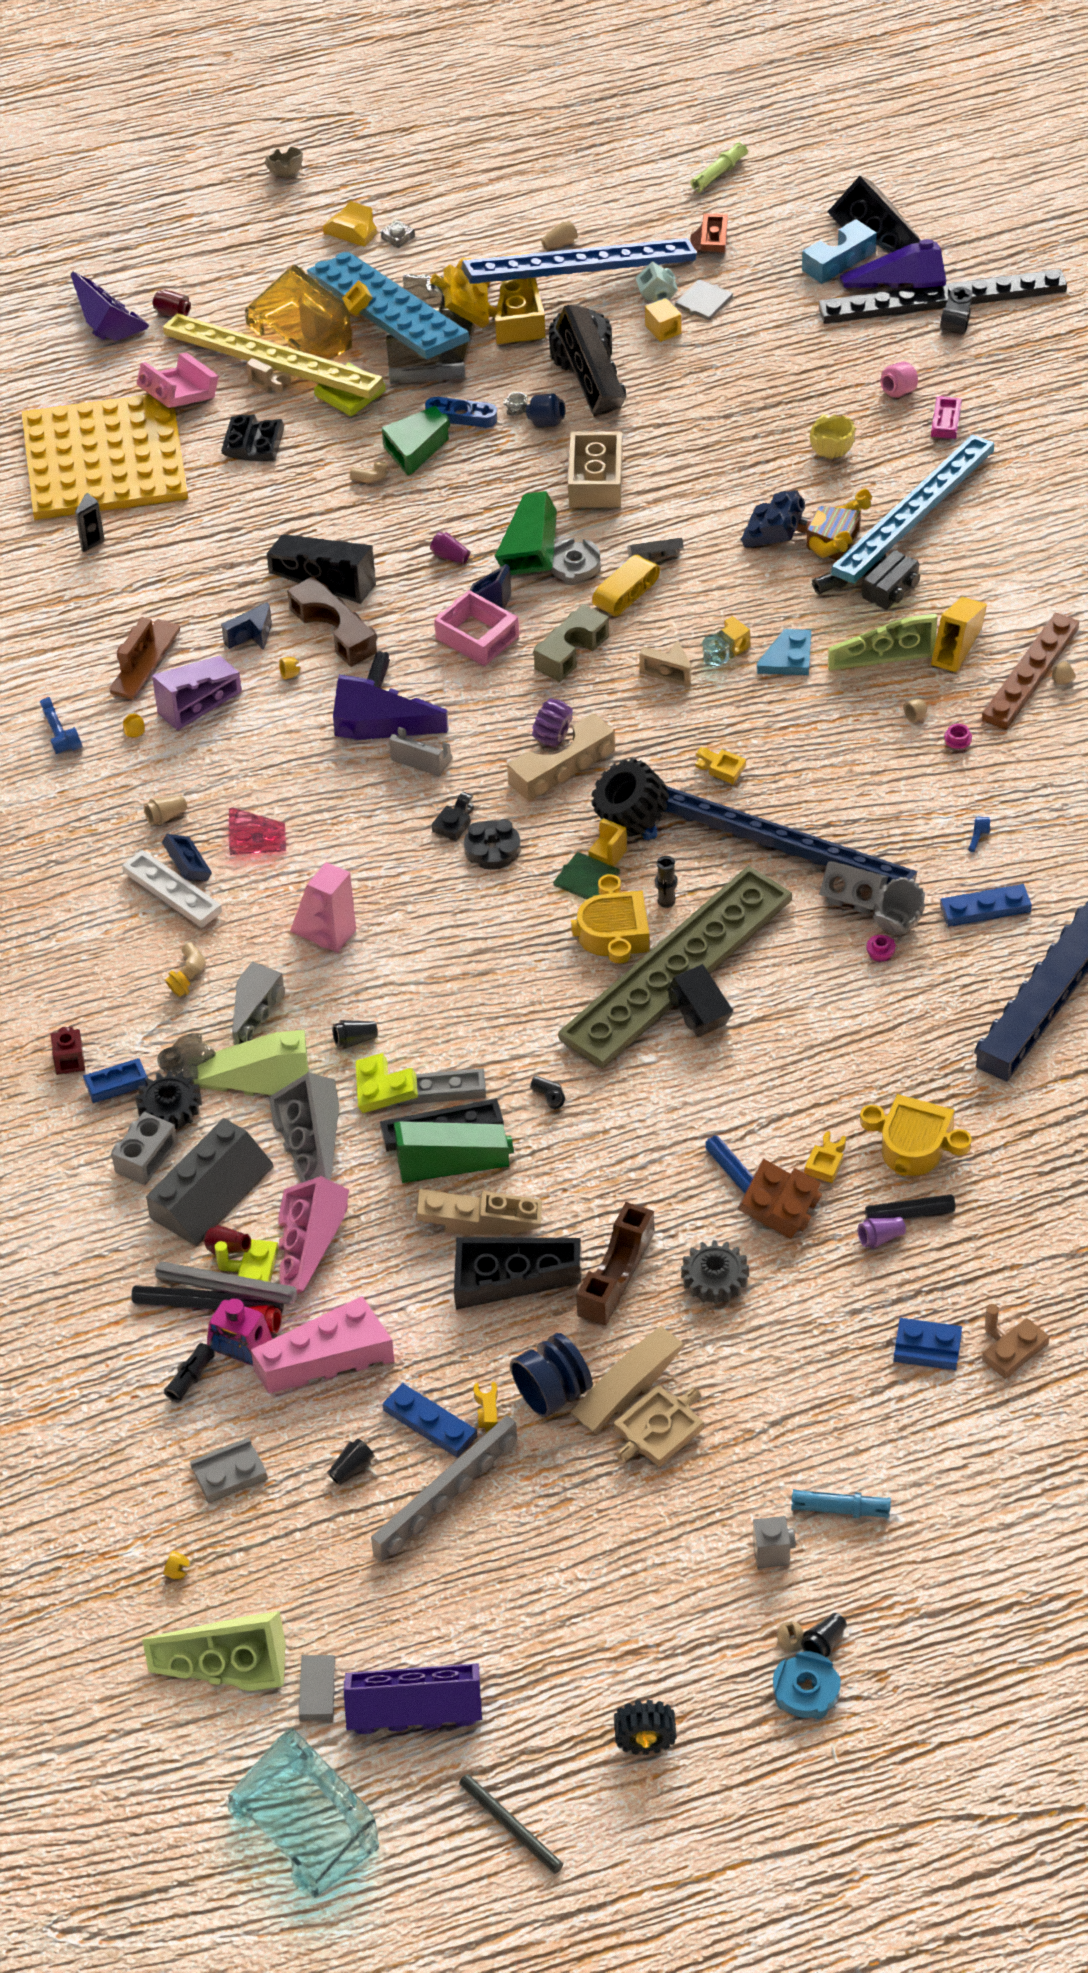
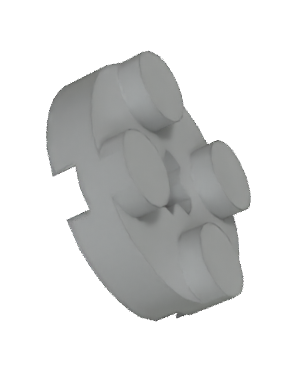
M567 538L554 544L553 567L550 571L555 577L564 580L565 584L570 586L576 585L579 581L587 580L600 572V550L593 542L583 539V543L574 542V538Z

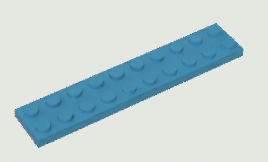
M350 252L339 253L335 258L328 261H320L315 266L307 269L309 279L341 301H343L342 297L358 280L365 284L373 299L359 313L425 359L470 341L467 330Z

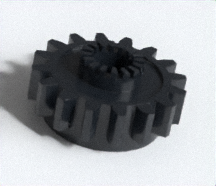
M168 1071L165 1077H162L160 1073H156V1080L153 1081L147 1078L145 1079L146 1087L139 1086L138 1088L139 1095L135 1099L139 1117L143 1112H146L174 1124L175 1129H181L186 1124L193 1122L192 1118L194 1115L200 1114L199 1106H202L199 1085H194L192 1077L184 1080L183 1072L173 1076L172 1071Z

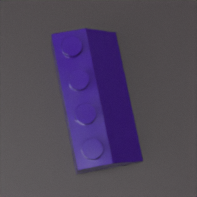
M479 1663L345 1673L343 1691L346 1730H354L356 1734L372 1733L374 1728L388 1727L389 1731H404L411 1725H422L424 1729H435L441 1727L442 1723L455 1722L457 1726H471L476 1724V1721L482 1720Z

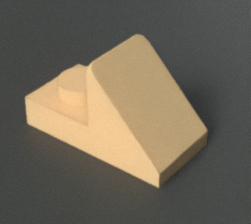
M678 641L675 642L669 654L643 646L639 653L640 673L685 687L691 686V663Z

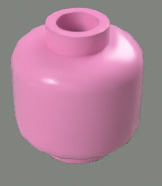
M905 361L889 365L882 371L881 387L885 393L893 398L910 394L918 385L917 372L910 363Z

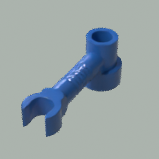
M50 697L39 700L43 713L55 736L50 739L55 754L69 749L75 751L83 748L75 727L63 730Z

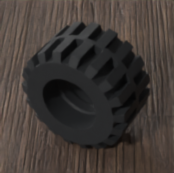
M589 310L590 315H593L597 321L598 334L600 338L605 340L607 355L611 359L612 327L608 318H604L603 314ZM555 317L549 326L551 360H554L556 366H561V369L574 372L556 330L559 317Z
M625 759L621 760L618 765L614 763L607 772L604 771L601 774L602 778L596 781V789L592 790L591 795L594 798L591 800L595 813L601 819L604 818L626 827L629 837L635 836L637 832L639 834L645 833L647 828L651 829L655 826L654 823L662 818L663 815L661 813L667 809L668 805L665 803L669 800L667 785L641 760L630 759L627 761Z

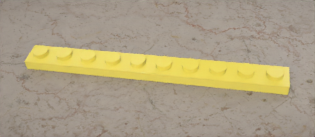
M178 313L163 326L164 335L246 361H250L253 358L266 363L275 370L368 399L384 385L382 376Z

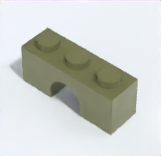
M582 604L575 612H571L560 626L555 627L546 639L535 646L533 651L534 669L561 682L577 667L576 647H585L594 651L609 637V617Z

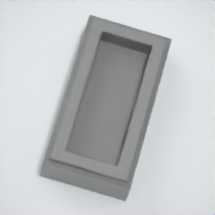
M301 1655L300 1720H334L335 1655Z

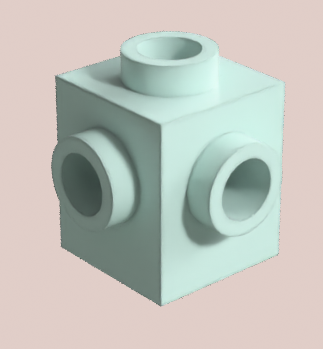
M653 261L635 277L640 293L649 302H657L665 298L669 300L678 291L674 273L668 268L663 269Z

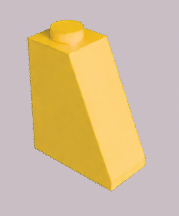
M961 597L941 615L931 665L953 672L959 670L982 630L987 608L986 603Z

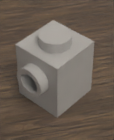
M786 1516L753 1519V1546L757 1568L790 1565V1549L796 1548L794 1529H788Z

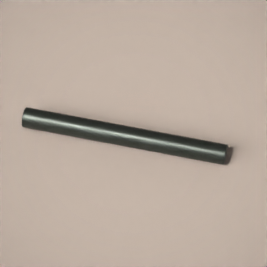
M469 1774L461 1778L459 1784L551 1872L556 1874L561 1870L563 1863Z

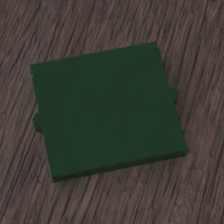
M576 852L569 863L563 865V870L554 880L553 885L584 899H589L600 895L598 892V880L602 876L612 874L618 877L620 869Z

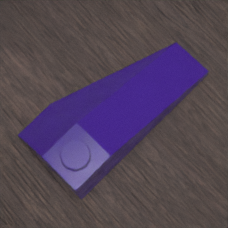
M931 239L920 240L919 243L910 244L841 274L840 281L844 288H874L878 286V283H883L890 286V288H899V285L902 283H913V288L945 286L946 276L941 248L936 241L934 242Z
M72 271L70 276L86 323L94 329L92 333L103 340L108 337L117 341L148 329L149 324L137 313L131 311L128 314L129 311L122 302L111 297L110 293L94 281Z
M339 674L333 710L335 736L357 740L390 738L392 734L399 735V727L406 730V736L448 732L447 709L418 698L412 700L398 695V690L390 688L389 691L373 686L375 682L366 678Z

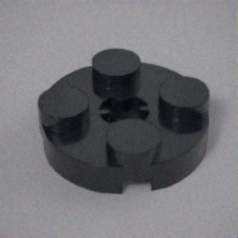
M506 819L472 823L469 825L468 833L464 838L465 855L471 863L473 860L479 863V867L483 869L495 870L507 867L511 864V859L516 855L518 857L520 854L519 833L513 828L512 822ZM488 843H496V847H489Z

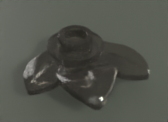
M190 1033L176 1040L172 1047L162 1050L157 1057L159 1067L166 1073L172 1071V1074L177 1076L180 1072H183L184 1080L192 1077L194 1080L198 1079L199 1075L197 1066L216 1056V1053L208 1044L202 1043V1034Z

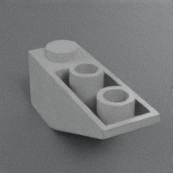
M252 961L237 980L232 1028L234 1045L250 1041L260 1023L267 1020L273 1006L283 999L285 987L282 973Z

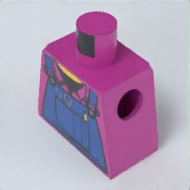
M239 1299L223 1300L208 1325V1346L217 1353L253 1366L251 1349L272 1340L264 1315L259 1311L245 1307Z

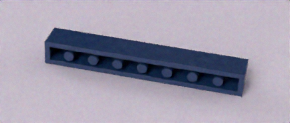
M1088 901L1084 906L1080 905L1078 907L1074 920L1070 925L1066 924L1057 943L1053 942L1049 946L1043 962H1037L1031 978L1028 981L1024 980L1022 982L1018 995L1014 1000L1010 999L1002 1017L1000 1019L996 1018L993 1021L985 1039L981 1038L978 1041L974 1051L977 1055L976 1068L1008 1082L1088 973Z

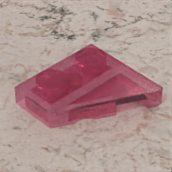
M229 808L230 855L286 851L285 823L236 808Z

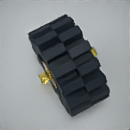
M641 1700L635 1701V1705L627 1703L624 1705L625 1709L620 1707L617 1709V1713H614L615 1743L624 1752L627 1753L632 1750V1754L638 1755L639 1751H641L643 1755H649V1751H654L656 1754L661 1752L660 1748L667 1750L670 1748V1745L675 1744V1739H677L674 1709H671L670 1705L664 1706L661 1701L653 1704V1700H647L646 1703H641Z

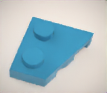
M784 629L757 662V673L809 676L811 630Z

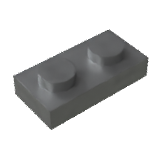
M682 538L627 546L628 556L638 554L645 559L652 558L651 553L661 552L662 557L677 555V549L684 548Z

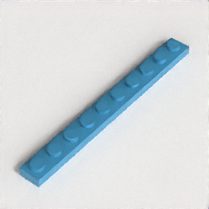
M972 434L832 565L831 575L854 584L994 452V442Z

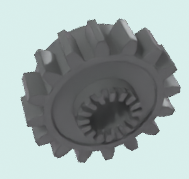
M716 1240L712 1241V1246H707L704 1242H700V1250L691 1247L690 1256L683 1257V1266H681L684 1288H690V1295L692 1297L697 1296L701 1299V1302H714V1304L724 1301L729 1302L735 1295H741V1287L746 1288L748 1285L749 1265H747V1256H740L739 1247H735L732 1250L729 1249V1242L727 1241L722 1246H718Z

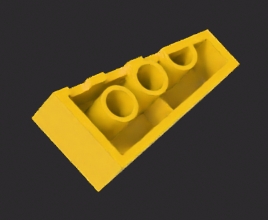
M525 252V253L509 254V255H505V256L521 255V254H530V253H529V252ZM535 277L505 280L500 284V297L495 318L496 344L546 338L545 314Z

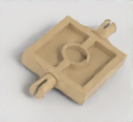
M657 1385L613 1422V1430L628 1442L615 1453L618 1460L626 1463L636 1452H639L660 1467L704 1429V1421L695 1415L690 1408L693 1403L701 1398L699 1390L692 1387L680 1398L669 1394L661 1386Z

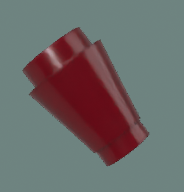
M222 1225L210 1228L206 1232L204 1239L206 1249L213 1255H216L215 1244L220 1241L227 1244L228 1254L248 1252L252 1244L251 1237L248 1234Z

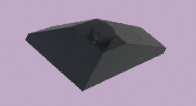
M859 176L827 211L841 227L857 219L876 232V245L890 252L897 251L910 244L919 243L921 240L884 193L871 180Z

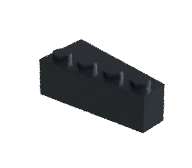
M282 534L267 552L268 571L270 574L297 583H301L314 576L321 584H326L333 595L359 604L364 601L376 585L373 545Z
M456 1237L454 1276L456 1310L581 1283V1238Z

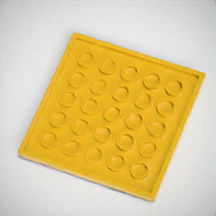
M147 394L21 411L34 520L75 515L77 507L87 493L99 502L100 511L189 499L175 407L168 408L153 396Z

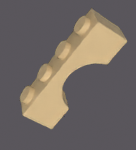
M592 713L572 725L573 743L566 750L552 755H540L528 751L507 763L508 784L529 802L615 751V731L595 713Z

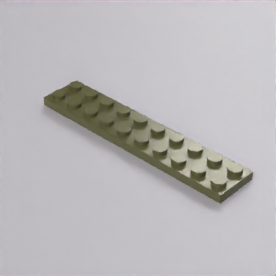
M748 865L558 1032V1039L604 1069L674 1006L669 999L667 989L675 976L701 964L705 966L710 974L792 901V892Z

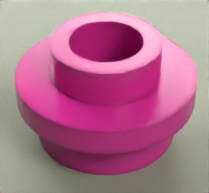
M953 724L945 732L944 741L951 748L963 749L971 744L972 734L966 725Z
M887 935L872 936L866 945V950L870 957L878 962L889 960L895 953L896 948L894 940Z

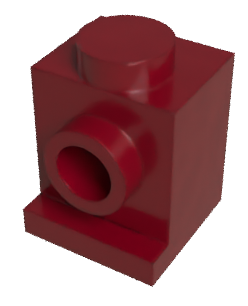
M61 1027L57 1032L50 1033L56 1075L86 1071L80 1029L74 1030L71 1027ZM77 1057L74 1060L61 1061L64 1058Z

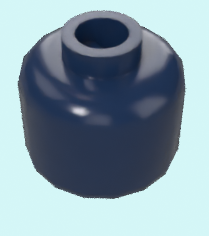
M555 393L534 395L530 404L526 407L527 418L531 419L533 425L538 428L557 426L565 418L566 414L564 401Z

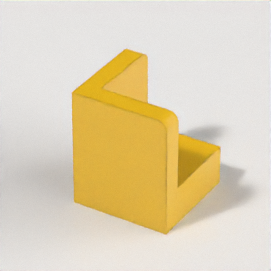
M665 298L645 306V326L659 342L682 334V314Z
M602 818L599 822L600 837L588 850V859L613 869L627 851L626 827Z

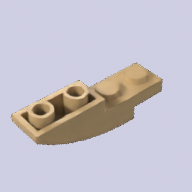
M420 1189L418 1193L416 1221L442 1224L446 1233L500 1235L529 1231L541 1226V1199L482 1191L480 1198Z

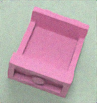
M188 353L179 354L177 367L157 371L148 363H141L136 385L166 407L171 408L214 398L219 376Z

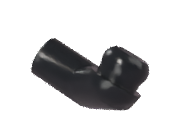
M536 1075L533 1077L530 1085L531 1090L543 1093L550 1108L558 1109L563 1106L565 1095L559 1083Z

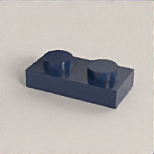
M166 834L162 844L182 877L190 881H208L212 872L189 836Z

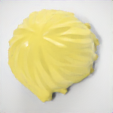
M822 414L817 418L810 431L812 449L818 455L827 459L841 458L851 449L855 442L856 427H854V422L851 421V418L844 415L836 417L833 414L828 417V415Z

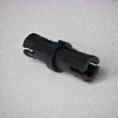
M662 856L657 860L658 875L655 877V887L658 889L657 903L661 907L669 908L676 901L675 889L678 885V879L675 875L674 858Z
M199 1343L187 1361L180 1363L177 1367L178 1373L168 1386L164 1388V1394L167 1398L179 1403L192 1384L199 1382L202 1377L201 1372L215 1356V1352L210 1346Z

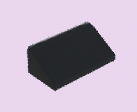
M87 493L75 511L81 551L83 552L105 540L99 502Z

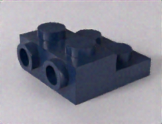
M798 490L781 491L774 494L771 503H762L755 506L741 538L745 548L791 541L806 506L804 498L800 496Z

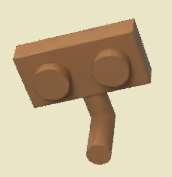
M989 1304L986 1307L984 1328L997 1342L983 1352L982 1360L1006 1379L1047 1346L1050 1336L1028 1318H1025L1007 1333L997 1325L999 1307L996 1304Z

